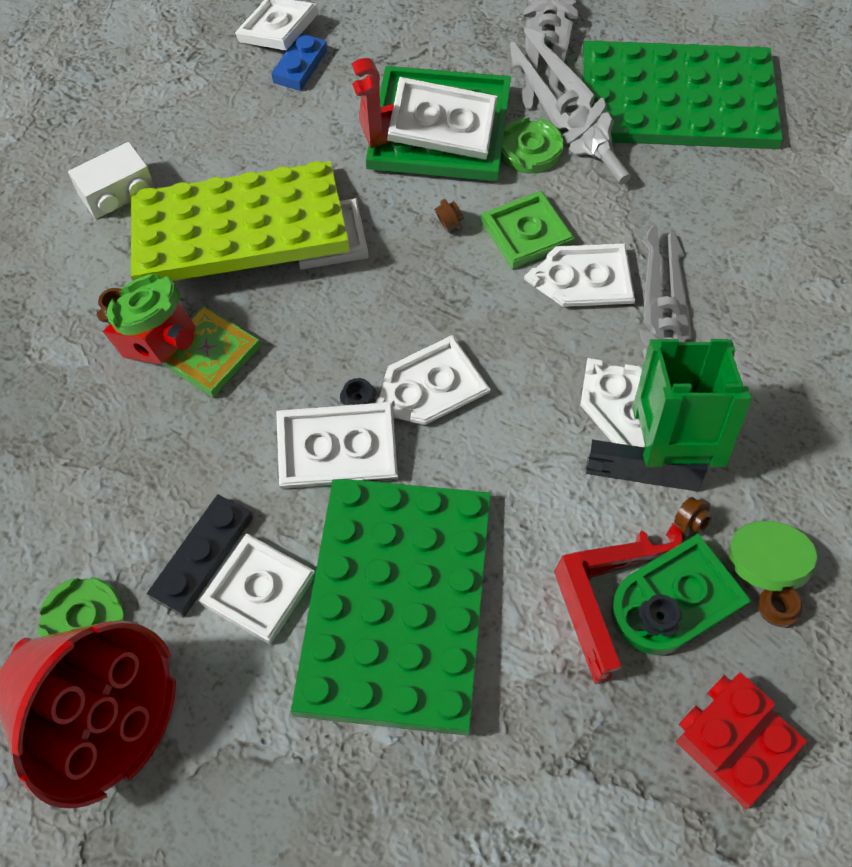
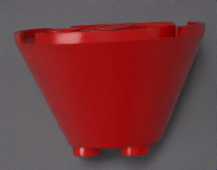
M120 620L90 625L35 639L24 638L15 644L12 654L0 670V719L17 775L24 787L42 802L58 808L70 809L89 806L107 798L105 791L112 788L123 778L130 781L147 763L165 733L172 714L176 693V679L170 677L168 659L172 655L159 635L140 624Z

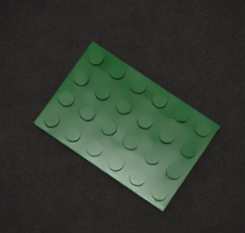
M584 40L582 48V81L595 95L592 108L600 98L605 100L607 105L606 112L611 114L614 121L611 130L612 142L779 149L782 142V132L771 47Z
M353 479L332 480L290 712L292 717L469 736L491 492Z

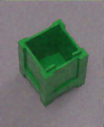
M650 339L632 407L634 418L639 419L645 444L643 457L646 467H662L663 464H710V467L727 466L752 401L748 386H743L734 359L736 350L732 339H711L710 342H679L678 339Z

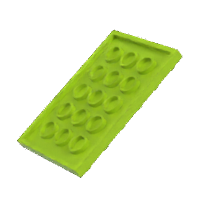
M313 161L307 165L295 167L281 166L274 170L257 173L245 172L238 176L225 178L212 177L206 181L194 183L180 182L173 186L156 189L144 188L131 196L132 281L149 274H158L160 278L168 276L172 281L350 252L331 161Z

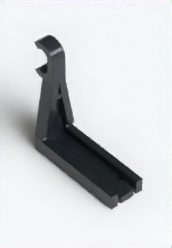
M592 439L585 474L699 492L708 471V464H663L662 467H646L643 457L645 447Z

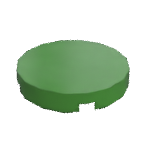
M530 117L511 121L504 129L501 159L505 165L515 171L531 174L549 170L559 162L563 153V136L555 125L538 118V122L529 121Z
M149 274L125 285L119 291L121 297L115 303L113 299L110 301L106 316L117 332L123 335H137L149 331L166 321L179 304L180 292L170 277L160 278L158 274Z
M756 521L743 525L734 533L729 549L730 562L732 560L734 563V570L737 574L753 586L769 591H783V587L793 585V589L805 585L813 576L818 557L814 544L804 533L790 525L776 521Z
M90 577L91 579L85 578L80 580L79 578L67 580L54 588L42 603L39 612L41 614L40 625L38 624L39 635L42 637L109 621H125L124 602L113 586L100 578Z

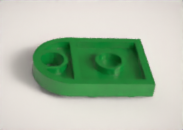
M696 534L627 576L617 588L612 601L611 615L618 634L628 645L646 654L664 655L675 652L747 607L751 600L702 537ZM654 595H666L673 598L682 612V619L678 622V631L668 637L662 634L653 636L646 631H635L628 625L626 616L632 612H639L641 604L644 601H648ZM662 613L656 614V617L659 620L664 619V615Z

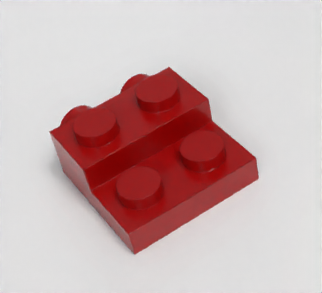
M739 672L733 680H730L724 674L707 694L713 701L704 711L696 705L678 725L685 732L675 742L735 800L747 809L751 807L807 741L772 710L775 703Z

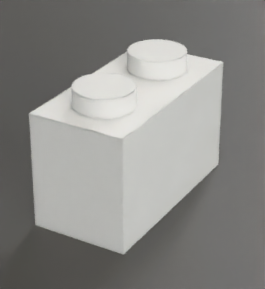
M129 142L68 171L78 195L95 219L130 203L131 196L137 194L139 190L144 188L155 189L146 164Z

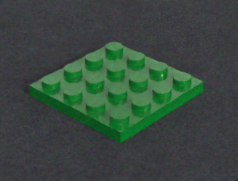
M385 66L380 90L381 107L394 104L399 77L497 96L488 155L485 160L390 142L373 148L368 146L366 169L498 181L511 76Z

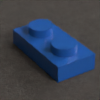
M300 34L272 71L273 83L301 91L328 51L327 42L319 38Z

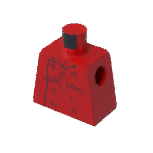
M179 303L173 314L166 321L149 331L137 335H123L109 324L102 332L122 357L162 364L178 349L187 350L191 347L194 341L193 333L196 326Z

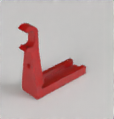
M370 58L358 59L352 63L356 76L362 77L366 74L368 76L362 80H356L352 85L356 95L361 96L359 122L369 147L373 148L392 142L387 141L394 104L381 107L380 74L375 62Z
M672 523L665 535L669 538L670 543L653 545L648 540V534L641 530L634 543L562 555L555 568L554 574L594 684L611 680L613 678L611 672L619 670L621 665L588 579L655 560L682 543V533L676 524Z

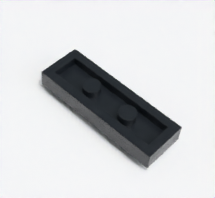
M217 494L146 593L149 598L184 618L253 519L251 511Z

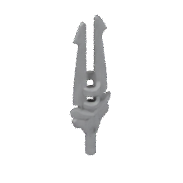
M528 0L529 6L525 8L523 17L530 18L526 22V27L546 33L545 44H553V52L565 62L573 22L569 19L578 18L577 9L574 8L576 7V0ZM543 26L547 28L555 27V32L550 30L543 31ZM526 35L525 56L537 71L539 51ZM550 68L548 87L555 97H560L563 95V92L557 87L559 78ZM526 76V86L519 90V95L525 108L531 111L535 91Z
M525 27L524 33L565 86V93L560 97H555L519 46L513 41L510 43L512 64L514 68L517 66L523 68L545 112L558 130H569L562 135L563 145H570L569 150L577 156L588 154L592 157H598L605 163L619 184L626 183L631 178V175L614 154L611 137L614 121L611 114L606 112L607 105L604 98H600L592 108L595 95L545 45L546 33ZM575 101L577 108L573 112L568 113L565 110L566 106L570 102Z
M656 225L650 227L642 240L649 250L644 298V325L651 331H639L641 341L646 347L642 350L644 360L650 339H678L679 342H686L692 339L687 299L679 259L683 258L685 254L675 233L670 232L668 234L671 297H662L659 237ZM663 309H671L672 317L663 318ZM673 330V338H664V331Z

